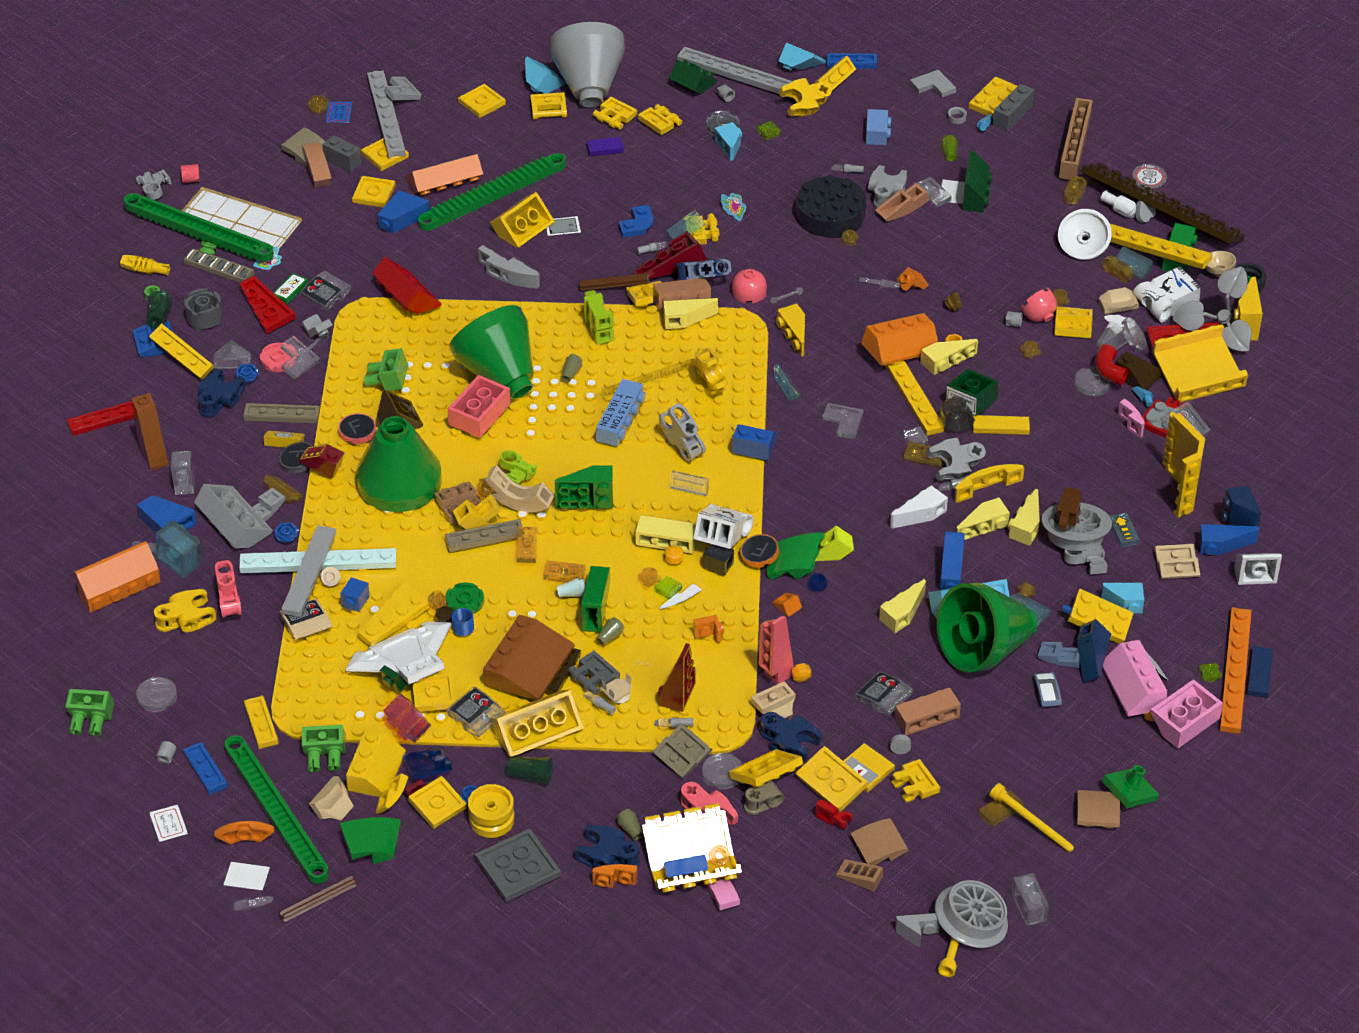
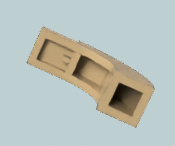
M497 465L491 467L485 479L494 490L492 496L503 505L517 511L532 513L549 508L554 498V494L543 482L530 487L518 485L510 480Z

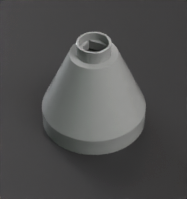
M582 22L565 26L557 30L550 38L551 58L574 97L580 100L581 106L586 108L600 106L603 103V99L608 95L625 53L624 34L617 27L600 22Z

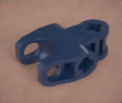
M727 259L675 263L678 269L677 281L727 275L732 271L731 261ZM719 263L722 264L721 271L717 268Z
M216 369L206 376L198 387L200 415L205 418H212L217 415L224 405L233 407L239 401L245 389V378L237 377L232 382L225 383L223 382V370Z
M767 712L761 717L762 726L760 734L764 739L771 741L770 748L772 750L777 749L802 756V760L805 762L808 759V751L799 743L809 742L816 745L822 741V732L808 720L798 715H792L788 720L775 712Z
M588 825L585 829V838L590 842L596 843V845L592 847L577 846L574 851L575 859L592 869L613 864L639 866L640 863L638 845L633 841L625 840L626 836L621 830L609 826Z

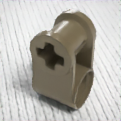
M769 780L761 787L749 788L746 791L745 798L747 801L744 803V810L747 814L757 815L770 808L779 806L785 797L775 783Z

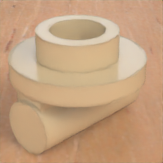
M326 567L320 573V579L325 585L334 586L340 580V572L335 567Z

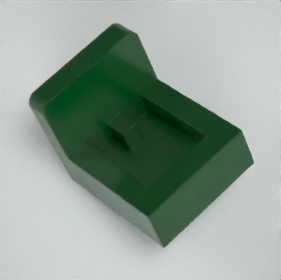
M386 665L379 670L383 678L382 682L387 687L400 693L408 685L397 672Z

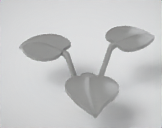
M1237 267L1227 270L1218 279L1219 290L1226 294V310L1219 311L1217 316L1203 312L1204 306L1201 302L1188 301L1177 309L1173 320L1189 331L1198 330L1204 324L1203 316L1218 320L1221 325L1223 324L1226 327L1223 329L1222 337L1227 347L1237 351H1249L1251 328L1245 321H1234V316L1230 313L1229 301L1230 295L1233 298H1240L1247 289L1248 279L1244 268Z

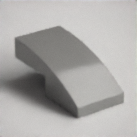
M271 488L258 497L259 503L252 508L264 521H267L279 509L286 498L277 490Z

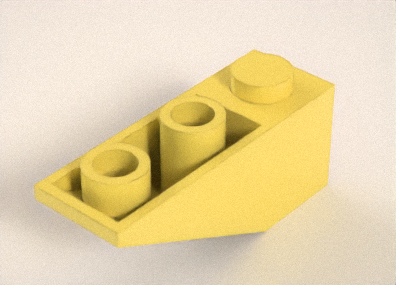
M718 298L664 301L665 329L685 328L717 314Z
M978 340L936 342L921 350L920 363L933 375H936L977 354Z
M1035 488L1033 493L1026 497L1024 506L1019 507L1016 517L1012 518L1008 524V529L1010 530L1009 538L1028 546L1036 538L1039 530L1038 489Z
M1000 498L983 502L957 526L956 532L965 533L964 540L981 534L1002 529L1009 524L1010 512Z
M923 579L913 584L909 589L900 592L896 597L884 602L880 606L879 620L894 633L910 624L925 595L926 580Z

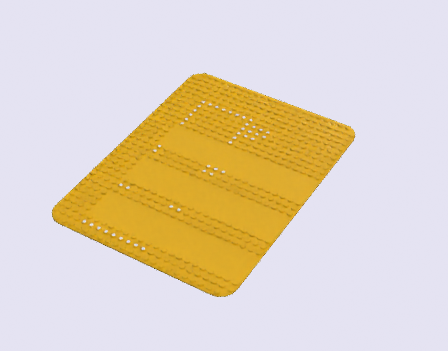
M362 297L341 309L334 322L314 446L329 444L345 453L341 466L333 479L310 468L297 552L307 551L318 525L336 528V535L329 551L396 548V568L338 570L340 572V580L334 586L325 585L321 581L319 573L308 601L315 598L319 601L332 627L295 640L289 633L285 623L271 704L272 720L279 731L293 739L302 740V727L343 725L346 733V742L360 743L365 729L386 733L398 744L503 747L495 734L490 718L536 700L486 686L483 668L518 615L537 619L573 642L574 648L581 650V656L575 664L577 669L580 667L579 660L595 650L620 673V679L626 680V673L631 677L629 700L624 703H615L601 689L597 695L587 692L583 688L584 685L576 682L572 678V674H570L561 690H571L584 728L533 749L653 752L665 737H669L676 729L671 728L672 717L693 718L694 726L686 727L712 749L709 754L729 753L742 747L751 738L755 727L756 707L751 703V696L756 694L760 568L745 564L741 557L740 549L746 539L753 535L762 534L764 459L732 453V443L738 424L765 429L768 330L766 323L758 315L745 308L718 307L717 314L685 328L665 329L664 309H658L655 305L638 307L636 305L604 304L605 310H611L613 313L614 341L597 345L589 329V324L586 325L584 303L438 299L442 303L440 307L417 314L413 311L407 312L401 307L402 303H398L393 298ZM517 305L528 320L534 374L531 382L534 387L520 398H510L511 404L479 438L449 425L448 407L477 377L457 363L449 349V344L461 329L478 317L503 306ZM402 348L409 365L402 389L390 390L389 392L410 400L418 413L423 426L415 430L437 456L441 465L442 484L439 491L457 486L463 482H470L477 491V497L482 502L490 494L493 495L494 490L485 481L491 467L497 465L505 474L510 473L509 470L502 468L499 464L501 452L512 450L522 456V460L533 466L537 464L536 474L530 480H526L525 477L519 485L530 487L543 482L554 494L549 508L529 513L511 509L497 501L501 511L489 520L490 525L520 519L525 537L449 552L445 534L467 529L459 525L458 522L450 524L435 497L426 505L406 512L380 510L368 504L361 497L357 487L356 470L371 440L361 444H353L350 441L346 442L340 437L338 427L344 417L356 413L370 416L375 421L376 431L381 425L377 414L384 387L381 384L365 385L364 377L366 374L370 375L368 363L381 362L385 350ZM710 348L715 352L719 359L718 365L728 381L726 386L718 390L709 389L705 379L696 373L693 365L692 367L690 366V359L696 358L694 354L700 349ZM570 354L578 355L583 361L582 368L570 382L562 380L561 375L566 357H569ZM640 377L643 384V392L646 393L643 403H640L637 415L633 416L631 427L626 429L624 440L620 441L618 447L597 442L596 427L615 393L614 386L612 385L620 383L622 379H631V381L634 379V382H637L635 378ZM677 403L682 404L694 419L698 427L697 434L706 448L704 454H699L690 462L682 457L677 446L669 442L659 422V415L668 411L670 407ZM674 409V413L680 419L682 417L681 410ZM665 416V423L668 425H672L670 417ZM510 458L504 459V460L510 461V462H511V461H514L513 459H510ZM593 465H613V508H555V479ZM710 503L753 516V525L748 535L741 536L730 548L734 550V564L725 576L704 568L703 553L706 548L711 546V543L696 540L693 554L683 552V561L679 564H670L665 560V549L636 545V528L640 515L696 524L698 513L707 508ZM590 566L610 567V586L603 627L607 620L613 617L620 620L624 625L623 633L605 646L600 645L596 641L599 632L582 631L581 604L583 595L582 597H559L557 586L576 578L584 579L586 586ZM293 571L292 583L298 571ZM351 577L369 583L370 597L360 612L341 606L340 593ZM404 581L429 599L431 607L384 640L411 628L418 629L422 623L436 622V610L443 606L446 607L445 595L449 588L452 589L458 583H473L480 590L482 589L484 593L483 607L473 614V632L467 636H459L453 632L451 625L436 654L443 661L444 669L437 671L435 674L452 672L456 703L474 688L494 702L471 723H468L450 709L416 712L412 683L408 684L399 693L382 682L383 678L380 672L346 671L354 653L359 651L366 652L368 647H370L359 638L358 632ZM692 584L701 588V591L673 606L660 609L676 593L681 594ZM717 615L719 622H722L724 626L722 641L717 642L715 634L695 638L693 619ZM687 643L690 644L692 651L691 659L694 660L693 667L696 668V684L684 711L681 712L660 706L658 690L660 686L664 685L683 647ZM589 674L585 675L588 679L592 678ZM544 693V695L542 696V698H543V697H546V696H548V695H550V694ZM597 696L602 697L606 702L616 707V711L614 714H610L604 709L593 704L594 699Z

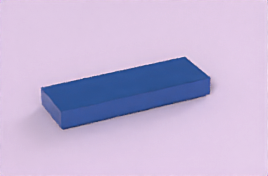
M828 53L826 57L827 69L832 68L845 56L849 57L856 69H877V54Z
M202 742L183 749L184 756L209 795L228 788L225 778Z

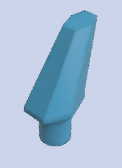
M991 114L978 122L977 127L979 130H986L992 119Z
M1138 386L1132 388L1141 401L1145 402L1147 407H1151L1154 395Z

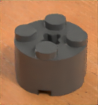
M201 288L188 294V298L184 300L186 319L196 331L219 326L222 323L221 298L216 291L209 292L208 289Z

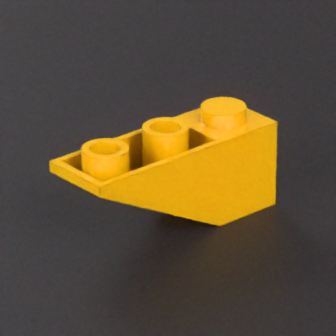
M797 303L778 309L776 318L778 328L783 330L786 339L790 340L794 350H797L801 357L804 356V312Z

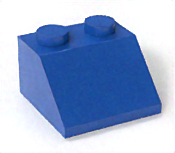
M738 424L733 435L732 453L769 460L779 432Z

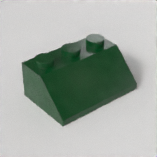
M970 150L962 211L983 213L984 206H988L989 196L987 195L990 194L992 173H989L990 166L972 150Z

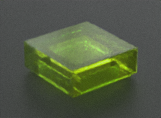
M772 121L757 126V132L766 140L781 134V130Z
M666 576L654 586L655 592L667 599H671L682 589V584Z

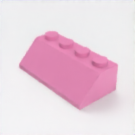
M1140 640L1120 643L1105 657L1102 669L1127 716L1151 712L1153 707L1167 698V689Z

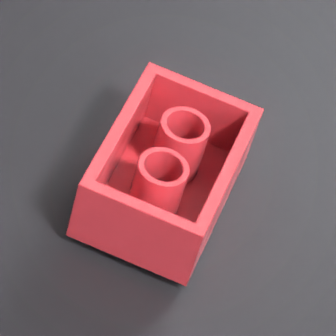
M478 375L448 407L449 425L481 438L511 404L510 388Z

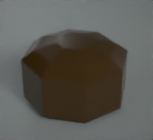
M445 606L438 608L435 612L436 622L452 623V613L454 612L452 608Z

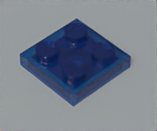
M433 746L428 748V750L420 752L413 751L403 756L404 765L412 780L453 770L452 763L442 746Z

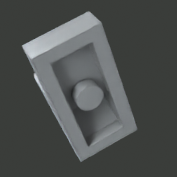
M936 913L896 916V933L918 947L921 944V934L939 933L940 923Z

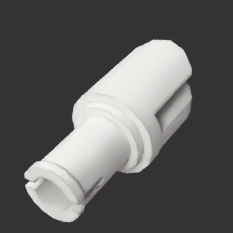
M1108 191L1103 192L1101 201L1113 206V211L1125 217H1136L1137 206L1134 201L1122 195L1116 197Z

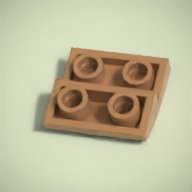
M463 482L457 486L445 488L434 493L439 507L450 524L457 522L453 510L464 501L469 500L475 506L481 502L477 497L476 489L470 482Z
M1078 790L1077 825L1085 827L1103 826L1105 828L1120 826V800L1112 792Z
M891 818L868 824L851 833L867 864L876 865L888 857L892 861L909 851Z

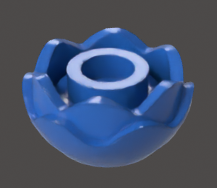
M251 363L241 364L236 369L235 376L236 378H245V384L252 383L258 376V369Z
M291 522L280 523L275 528V538L281 543H291L298 536V528Z

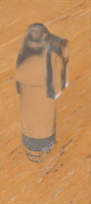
M263 896L252 900L236 901L233 904L234 911L250 910L251 908L271 903L273 897Z

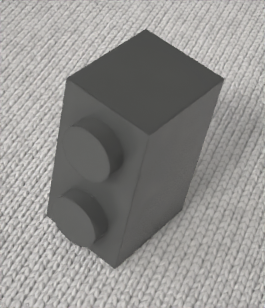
M334 135L322 144L327 162L350 173L361 165L359 147Z

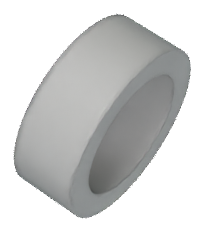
M953 107L948 111V120L951 123L962 124L966 121L967 112L965 109ZM953 114H960V115H962L963 117H962V118H954V117H952V115H953Z

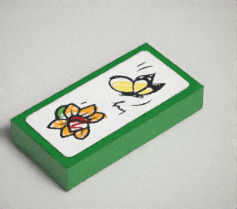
M292 273L273 293L285 304H288L308 284V279Z

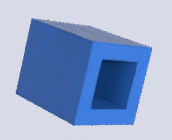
M351 577L340 593L341 606L360 612L370 597L369 583Z

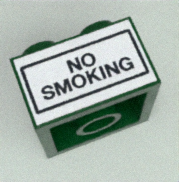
M966 369L946 386V404L968 412L971 415H979L998 399V381L970 369Z

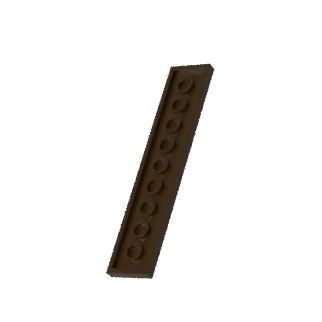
M1090 163V165L1082 166L1081 172L1227 243L1242 242L1245 237L1244 234L1240 233V229L1233 226L1228 227L1222 220H1213L1209 214L1199 213L1195 211L1196 208L1190 205L1184 206L1180 204V200L1176 198L1170 199L1161 191L1155 192L1151 190V186L1143 183L1139 184L1136 182V179L1129 176L1126 178L1122 176L1120 171L1110 170L1103 163Z

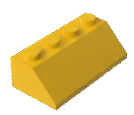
M561 690L490 718L495 734L509 757L584 728L571 690Z

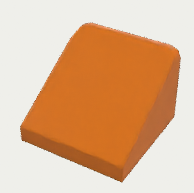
M784 593L772 602V605L786 616H791L802 608L799 597L795 594Z

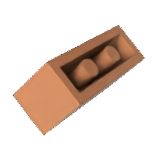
M705 277L653 284V301L658 309H664V301L711 298V286Z
M951 688L938 690L935 693L920 696L917 699L896 705L894 719L903 734L909 735L960 718L961 704Z

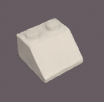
M1279 553L1237 554L1234 569L1238 585L1277 583L1282 555Z

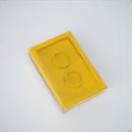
M994 77L969 102V108L986 116L991 114L993 118L994 109L1017 85Z
M1079 589L1068 621L1081 627V625L1097 619L1111 633L1110 640L1120 644L1125 641L1133 612Z
M825 746L796 772L798 779L826 802L836 806L838 812H841L869 785L866 779Z
M774 749L730 770V779L750 784L753 787H761L769 780L778 779L780 775L794 771L796 767L803 764L802 756Z

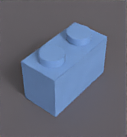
M868 109L866 144H887V138H890L891 128H887L891 127V117H888V110Z

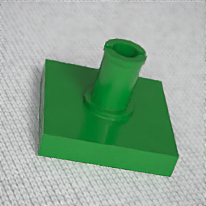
M1135 765L1131 769L1106 774L1102 779V782L1126 808L1154 802L1159 797L1157 791L1143 777L1146 770H1143V767Z

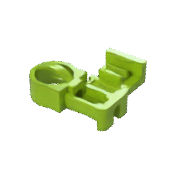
M505 450L500 454V466L510 471L506 475L519 485L525 477L526 480H530L536 474L537 464L533 466L522 460V456L516 452ZM510 458V459H513L514 461H511V462H510V461H506V460H504V459Z

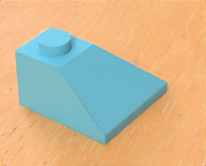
M789 43L785 44L779 58V62L783 63V67L791 71L793 68L801 70L826 63V60Z
M530 57L525 58L526 82L531 85L530 88L536 93L543 92L548 94L566 84L565 80L548 66Z

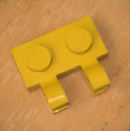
M920 759L902 765L901 771H897L892 775L895 780L891 781L895 788L903 786L907 781L910 782L911 785L903 788L905 794L902 795V798L906 803L911 802L918 795L921 799L940 793V786Z

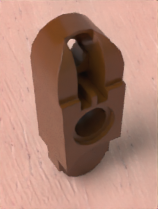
M1064 488L1056 509V523H1059V530L1067 531L1070 525L1076 526L1081 511V489Z

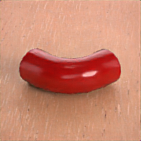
M1108 344L1101 345L1095 359L1097 372L1103 379L1123 386L1127 378L1128 369L1113 363L1117 355V351L1113 346Z

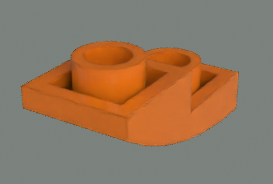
M613 864L593 868V884L610 888L614 887L615 882L636 885L638 866Z

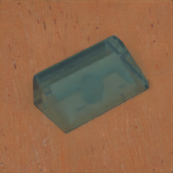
M1122 247L1112 265L1143 280L1152 271L1153 261L1126 247Z
M776 363L774 365V378L787 399L791 401L800 398V393L787 373Z
M1021 593L1010 596V598L1024 604L1035 613L1037 626L1052 611Z

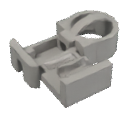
M164 169L152 174V176L150 172H146L143 176L139 175L136 177L138 185H143L142 189L146 197L152 200L162 196L163 192L160 186L162 181L164 183L166 181L169 185L172 184L170 177Z
M1101 544L1086 551L1065 549L1064 560L1067 563L1080 564L1089 562L1090 575L1107 573V563L1104 559L1105 551L1102 549Z

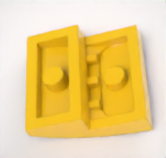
M1057 307L1055 335L1091 338L1093 309Z

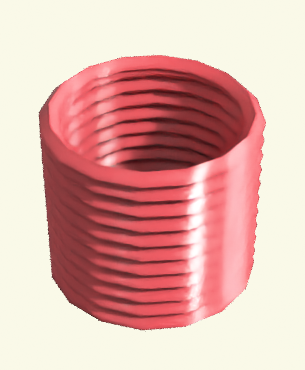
M198 164L181 165L182 183L200 182Z

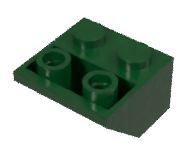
M685 59L683 62L676 61L668 77L699 94L705 93L718 81L713 78V73Z

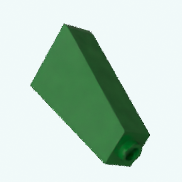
M590 566L581 604L582 631L600 633L603 628L610 586V567Z

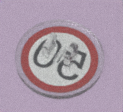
M1144 164L1133 170L1132 178L1136 179L1137 183L1147 184L1153 189L1165 184L1167 174L1159 166Z

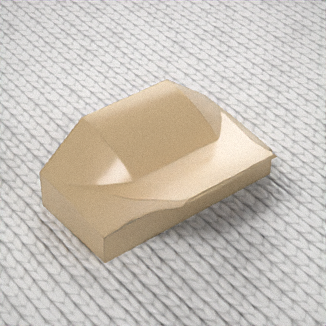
M1126 287L1108 290L1099 297L1098 302L1104 314L1137 309L1139 307L1133 291Z
M784 681L751 696V703L762 714L775 712L787 718L793 715L792 707L796 694Z
M333 776L309 803L319 819L333 818L340 821L354 807L348 796V791L339 776Z

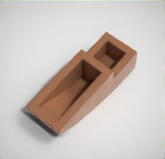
M320 142L302 145L314 188L331 185L330 171Z
M915 183L906 191L899 190L875 209V212L885 221H891L915 211L930 199L927 191Z

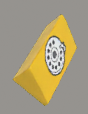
M267 431L264 434V445L287 448L294 443L303 442L305 434Z

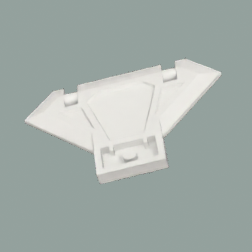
M425 622L420 624L421 627L418 629L411 628L368 647L366 652L359 651L354 653L346 671L380 672L379 670L386 665L397 672L408 684L435 674L437 671L444 669L443 661L436 654L452 623Z

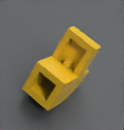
M490 494L476 506L469 500L464 501L453 510V513L459 525L465 529H472L490 525L489 520L498 514L501 509L495 497Z

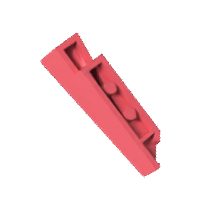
M785 616L760 624L759 666L765 670L764 674L776 685L792 676L791 669L794 667Z

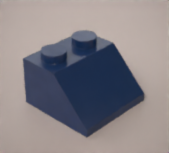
M1249 485L1226 489V495L1223 497L1224 507L1221 511L1222 521L1226 525L1259 527L1261 511Z

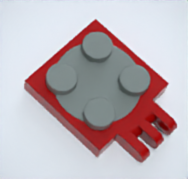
M1169 397L1165 403L1156 399L1142 416L1145 423L1144 429L1166 438L1170 413L1177 412L1185 406L1187 407V404L1182 403L1180 405L1179 400L1173 403L1174 398Z

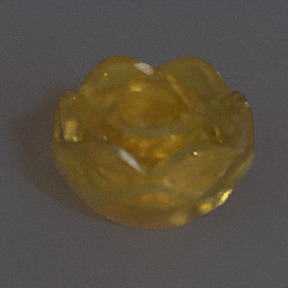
M314 95L308 101V107L314 113H323L329 106V100L324 95Z
M485 477L484 479H479L480 482L477 484L479 492L477 497L481 501L494 493V490L485 481Z

